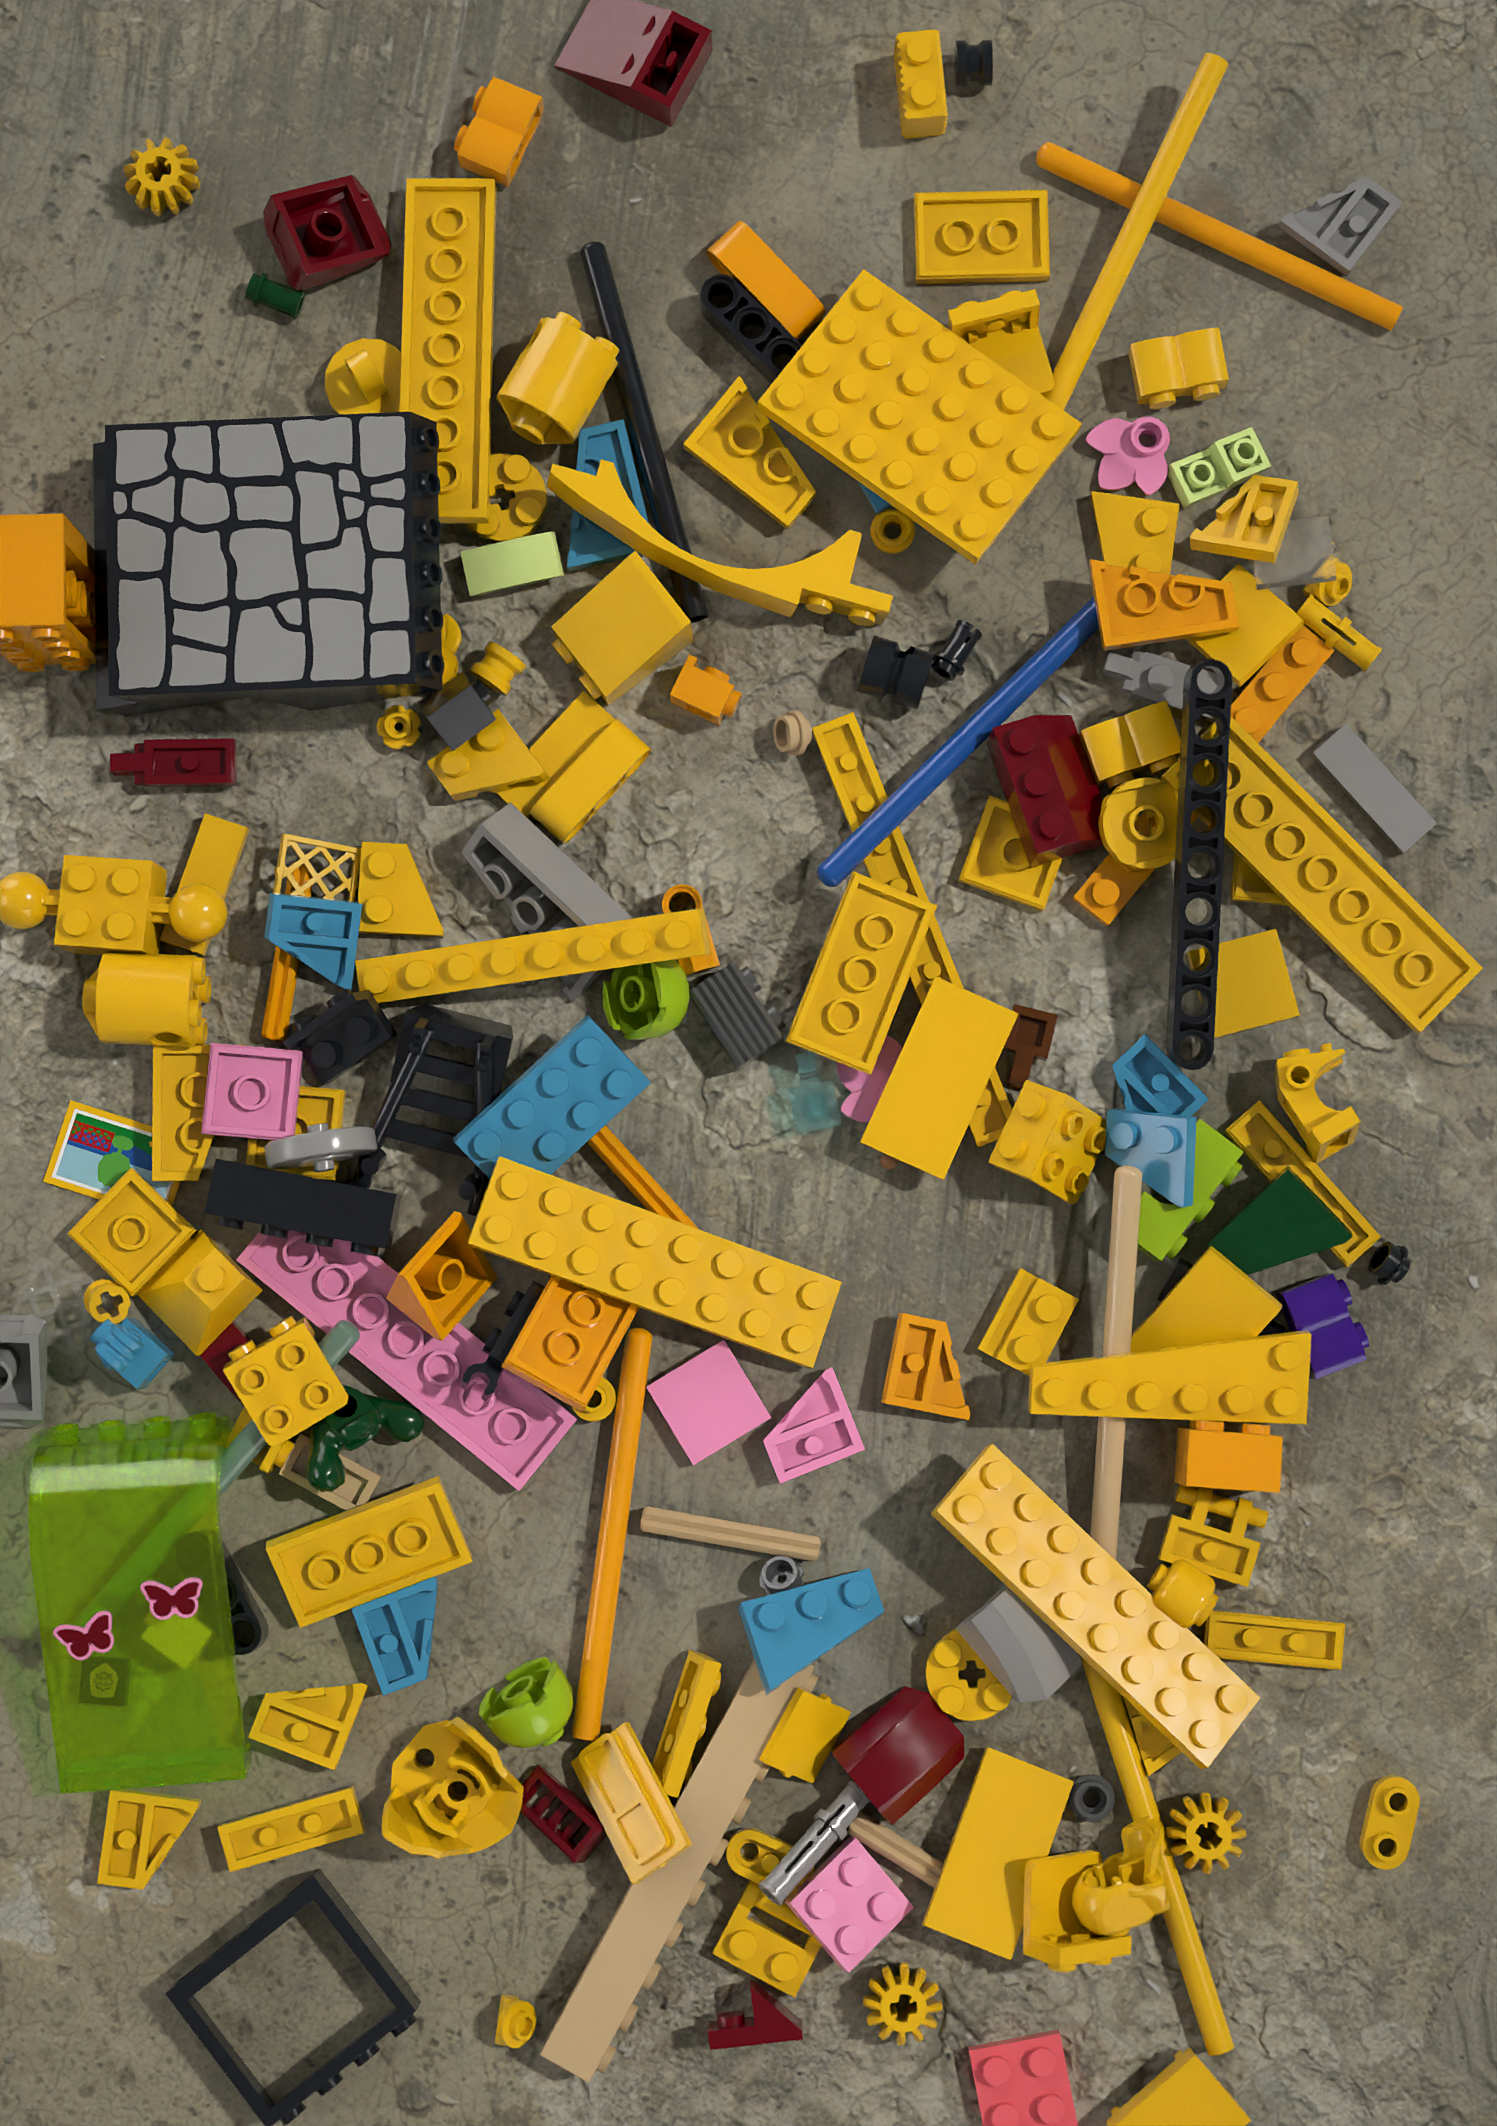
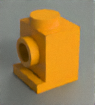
M689 654L670 692L671 704L719 726L724 715L732 718L743 693L734 690V685L728 683L730 677L724 672L710 666H706L704 671L699 669L698 659Z

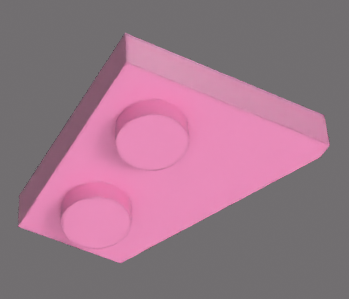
M833 1367L826 1369L763 1440L780 1484L865 1450Z

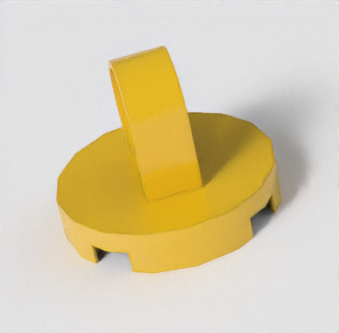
M362 338L344 345L333 355L325 371V391L332 409L338 415L400 412L401 352L394 345L380 339Z

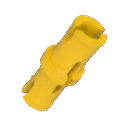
M1312 594L1297 611V614L1304 619V625L1325 640L1324 645L1329 649L1332 647L1337 649L1364 672L1382 651L1381 647H1377L1350 626L1353 621L1346 616L1344 619H1341L1316 600ZM1322 621H1324L1325 623H1327V624H1328L1330 627H1332L1335 631H1333L1332 629H1330V628H1329L1327 625H1325ZM1341 636L1345 637L1347 640L1353 643L1354 646L1347 642L1345 639H1343Z

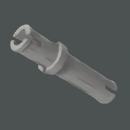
M849 1781L844 1790L826 1810L820 1809L815 1814V1823L788 1851L786 1856L764 1881L759 1883L760 1890L772 1902L781 1906L784 1899L805 1875L811 1871L813 1866L835 1841L841 1842L847 1836L846 1828L871 1803L855 1782Z

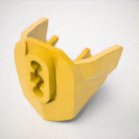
M456 1717L451 1721L442 1720L424 1725L392 1763L391 1793L383 1808L382 1834L388 1841L410 1854L430 1855L436 1859L483 1850L501 1841L512 1832L521 1811L524 1786L501 1762L497 1749L478 1730L461 1718ZM426 1748L432 1751L434 1754L433 1765H423L420 1763L417 1757L419 1750ZM461 1781L465 1783L468 1793L464 1795L455 1793L452 1782Z

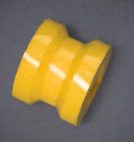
M489 641L484 648L485 656L481 662L474 663L469 672L490 689L503 696H507L511 690L510 682L515 675L522 674L526 665L502 646Z

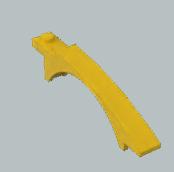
M601 459L596 476L552 464L547 488L578 513L643 556L718 593L790 618L800 602L806 604L805 607L814 613H839L849 616L848 619L857 625L868 627L875 624L882 625L890 611L893 595L850 584L862 537L860 532L848 530L835 543L821 552L788 565L760 569L724 566L698 558L678 548L653 529L629 499L613 462Z

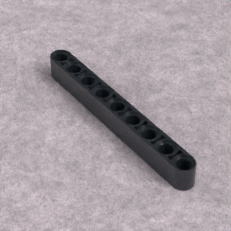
M1215 659L1198 661L1191 665L1185 674L1183 687L1166 1050L1172 1061L1188 1070H1198L1206 1066L1212 1059L1214 1051L1232 697L1231 671L1227 665ZM1205 667L1211 668L1218 675V687L1211 694L1200 690L1197 683L1198 674ZM1202 714L1210 715L1216 722L1215 734L1208 740L1201 739L1195 732L1196 720ZM1201 760L1208 761L1214 769L1213 779L1206 786L1198 785L1193 779L1192 774L1194 766ZM1199 806L1206 807L1212 817L1211 825L1203 832L1194 830L1190 822L1191 813ZM1202 852L1209 859V869L1204 876L1195 878L1188 871V862L1192 855ZM1200 898L1207 906V914L1201 922L1192 924L1186 917V907L1193 899ZM1199 944L1205 953L1204 962L1196 969H1189L1184 964V952L1191 945ZM1197 990L1202 996V1006L1194 1014H1185L1181 1008L1182 997L1189 991ZM1188 1036H1196L1200 1041L1199 1053L1192 1059H1182L1179 1054L1180 1043Z

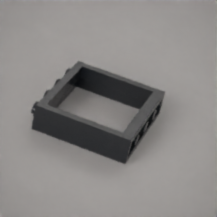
M321 1869L317 1870L197 1965L165 1993L264 2126H273L279 2120L286 2126L306 2109V2106L303 2104L305 2099L315 2091L321 2097L342 2081L343 2077L339 2073L353 2061L357 2067H360L380 2050L376 2043L389 2032L396 2038L413 2025L417 2020L413 2013L417 2011L421 2003L420 1999ZM314 1900L395 2008L274 2103L194 1997V1994Z

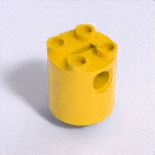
M558 312L555 319L549 317L540 319L524 351L521 352L496 398L504 409L511 428L523 438L539 445L574 443L618 364L615 358L620 350L615 344L602 337L592 338L580 330L582 325L577 319L564 312Z
M105 952L102 955L99 967L84 982L82 994L83 1013L102 1044L194 1047L196 1044L205 1045L208 1024L207 1018H202V1003H210L212 992L211 977L206 976L205 958H198L197 955Z

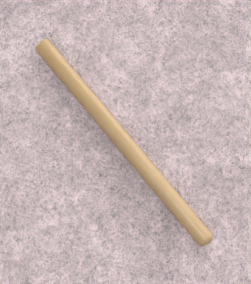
M1131 1165L1121 1166L1114 1173L1102 1357L1129 1353L1131 1351L1142 1172L1137 1167ZM1098 1416L1090 1536L1116 1560L1126 1418Z

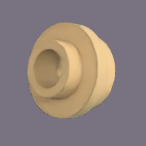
M791 710L786 712L784 716L777 717L773 729L775 744L781 752H788L792 756L802 755L805 752L807 745L810 744L812 739V728L810 722L805 719L800 711Z

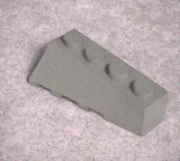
M511 802L482 822L461 851L495 899H504L513 915L511 921L521 934L525 931L529 934L632 919L620 905ZM604 970L560 976L567 985L562 990L571 1003Z

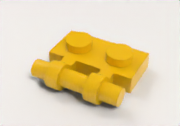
M1179 1484L1175 1501L1191 1506V1512L1188 1519L1170 1514L1157 1558L1170 1563L1183 1559L1207 1575L1248 1587L1261 1543L1245 1538L1244 1534L1247 1524L1264 1529L1269 1512L1252 1506L1253 1502L1238 1497L1235 1501L1213 1494L1212 1488H1193ZM1207 1512L1230 1518L1231 1523L1228 1532L1204 1525Z

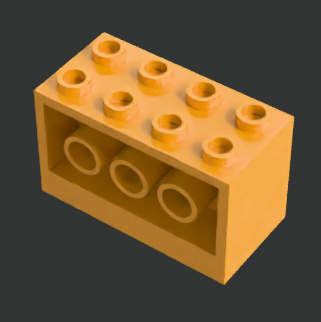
M64 513L0 515V654L13 666H17L19 671L41 672L44 671V665H62L64 670L85 671L89 670V664H96L94 549Z

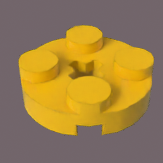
M507 453L490 455L489 523H465L468 529L475 535L477 534L493 544L531 536L536 531L537 525L542 521L543 515L545 516L548 507V495L541 474L524 456ZM499 489H505L507 493L513 492L515 494V498L509 500L510 508L506 510H501L499 504L491 505L490 499L496 496V491Z
M1150 777L1129 780L1117 786L1111 794L1103 799L1098 821L1099 834L1104 847L1117 863L1135 869H1152L1164 866L1175 859L1178 791L1162 783L1164 781ZM1144 810L1146 817H1154L1156 821V826L1149 828V836L1147 837L1143 836L1141 830H1136L1134 826V821L1138 820V813Z
M957 1629L951 1630L944 1635L927 1657L925 1678L928 1690L942 1711L961 1720L979 1721L994 1716L1009 1705L1012 1696ZM967 1661H975L977 1668L984 1669L985 1671L984 1677L977 1679L976 1686H968L966 1679H959L958 1673L960 1670L966 1669Z

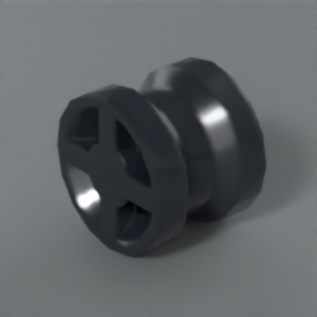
M982 40L978 45H969L966 41H955V85L966 86L969 81H978L982 86H992V40Z

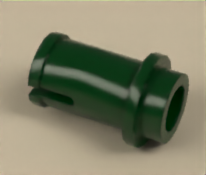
M262 273L261 276L253 274L247 286L245 299L252 301V306L255 308L263 305L297 319L304 303L305 291H297L294 288L270 280L267 273Z

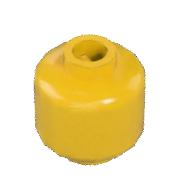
M1183 1559L1175 1561L1169 1568L1160 1564L1147 1584V1587L1153 1591L1152 1595L1154 1596L1155 1606L1182 1628H1189L1193 1624L1200 1627L1208 1618L1219 1599V1596L1214 1593L1215 1582L1213 1578Z

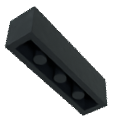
M215 1159L204 1213L216 1215L215 1225L242 1230L244 1221L262 1224L260 1234L287 1239L289 1230L307 1233L306 1243L332 1248L334 1239L352 1242L350 1249L352 1252L378 1256L379 1248L391 1250L402 1196Z

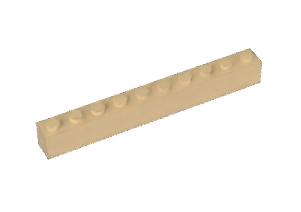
M753 1659L691 1772L688 1782L684 1785L673 1805L693 1845L638 1884H630L543 2043L540 2052L542 2057L588 2083L595 2070L602 2074L605 2072L616 2051V2048L610 2045L618 2028L624 2032L628 2030L639 2009L637 2005L633 2004L641 1987L649 1990L662 1966L655 1962L663 1946L671 1949L684 1926L682 1922L678 1921L681 1912L686 1904L693 1908L706 1886V1882L700 1879L708 1863L717 1866L728 1846L729 1841L722 1838L731 1821L737 1825L740 1824L751 1803V1800L745 1797L753 1780L761 1784L771 1767L760 1761L759 1758L798 1687L812 1692L818 1680V1677L812 1674L815 1662L766 1695L755 1659Z

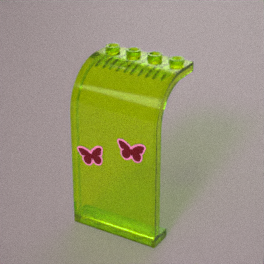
M202 1412L189 1416L188 1420L171 1421L168 1416H154L143 1420V1423L125 1425L123 1420L113 1419L97 1424V1427L79 1428V1425L76 1423H64L52 1427L51 1431H47L36 1449L29 1482V1548L61 1794L242 1780L247 1778L252 1763L251 1744L245 1743L220 1522V1471L223 1452L231 1432L229 1416L216 1417L215 1413Z

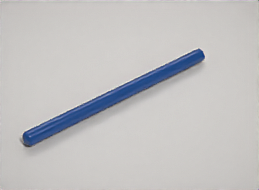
M1094 596L818 866L817 875L823 884L829 887L838 886L990 736L992 728L1000 726L1099 629Z

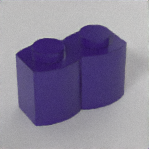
M1326 1273L1276 1293L1278 1301L1282 1304L1281 1311L1290 1332L1308 1331L1312 1333L1310 1379H1319L1367 1360L1364 1349L1369 1347V1340L1359 1321L1353 1323L1349 1315L1347 1306L1352 1304V1298L1343 1279L1336 1280L1333 1273Z

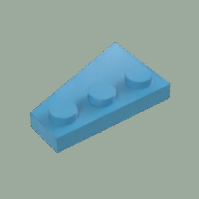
M624 419L581 429L576 470L596 476L601 459L613 462L629 499L640 515L648 522ZM573 509L567 562L568 572L626 559L636 551Z
M870 1568L741 1602L738 1607L766 1695L780 1687L782 1683L798 1672L800 1673L813 1664L815 1660L832 1648L840 1645L876 1620L884 1612Z

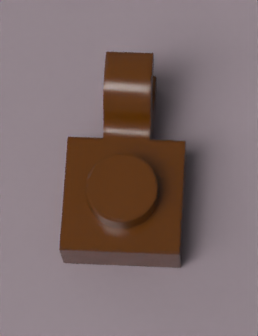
M1014 1004L1012 1011L1019 1014L1003 1050L1015 1053L1007 1085L1022 1089L1025 1081L1029 1079L1033 1058L1046 1061L1048 1058L1058 1015Z

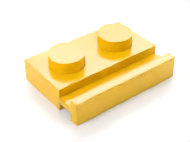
M1019 1268L977 1349L1030 1377V1365L1047 1362L1079 1299Z

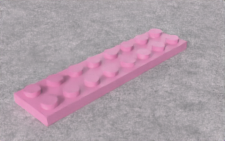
M289 1230L288 1238L285 1239L258 1232L236 1259L240 1264L326 1334L340 1320L352 1322L360 1332V1339L350 1349L349 1353L518 1491L524 1487L578 1420V1418L545 1391L506 1369L500 1375L492 1397L487 1401L481 1399L486 1388V1383L483 1379L473 1378L466 1389L461 1388L460 1382L465 1370L473 1364L484 1363L489 1355L482 1351L486 1343L460 1322L443 1341L436 1340L386 1299L399 1273L379 1256L350 1251L352 1242L334 1239L333 1247L331 1248L306 1243L307 1233Z

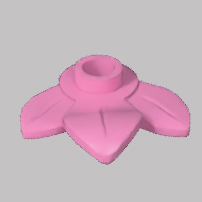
M1141 417L1132 423L1119 418H1112L1091 430L1086 437V443L1105 455L1101 460L1098 471L1099 487L1102 490L1119 491L1136 482L1137 486L1146 495L1150 496L1155 493L1165 482L1168 473L1164 454L1169 446L1170 435L1165 424L1154 417ZM1143 434H1149L1154 438L1155 444L1151 447H1144L1140 444L1139 437Z
M886 1035L871 1075L836 1062L839 1078L843 1085L851 1092L841 1106V1112L849 1118L858 1122L870 1121L903 1048L895 1039Z

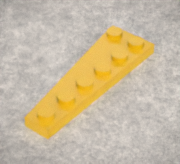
M1294 1331L1255 1336L1243 1340L1215 1341L1205 1343L1204 1345L1176 1346L1141 1353L1129 1352L1101 1358L1089 1357L1030 1365L1028 1411L1030 1414L1307 1424L1312 1333L1308 1331Z

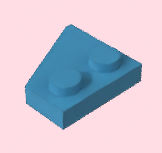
M270 893L264 938L339 987L351 990L362 904L354 901Z
M1146 1034L1112 1065L1126 1110L1191 1117L1209 1100Z
M437 1576L351 1608L383 1696L428 1678L438 1591Z

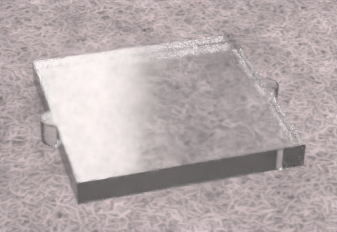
M1329 516L1289 521L1275 563L1249 559V562L1254 564L1257 590L1336 581L1334 554L1337 553V544L1332 542Z

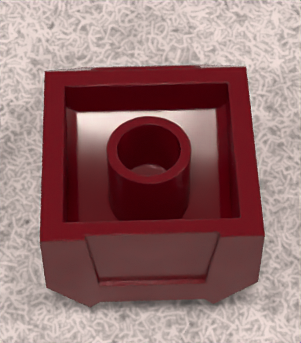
M354 175L273 194L270 196L263 211L266 236L270 239L283 268L287 284L297 291L315 287L353 273L381 260L390 253L391 241L372 198Z
M907 1686L901 1688L831 1749L832 1754L843 1769L891 1825L925 1797L965 1757L964 1735L942 1711L929 1693Z

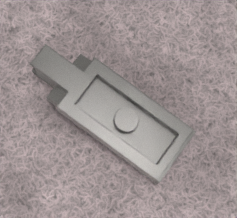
M1133 651L1131 658L1109 653L1102 675L1124 681L1121 690L1130 693L1131 698L1150 704L1167 700L1170 710L1182 713L1184 678L1191 665L1148 652ZM1202 669L1197 677L1200 690L1208 694L1214 692L1219 683L1218 675ZM1202 714L1198 717L1205 721L1215 722L1213 717L1208 714Z

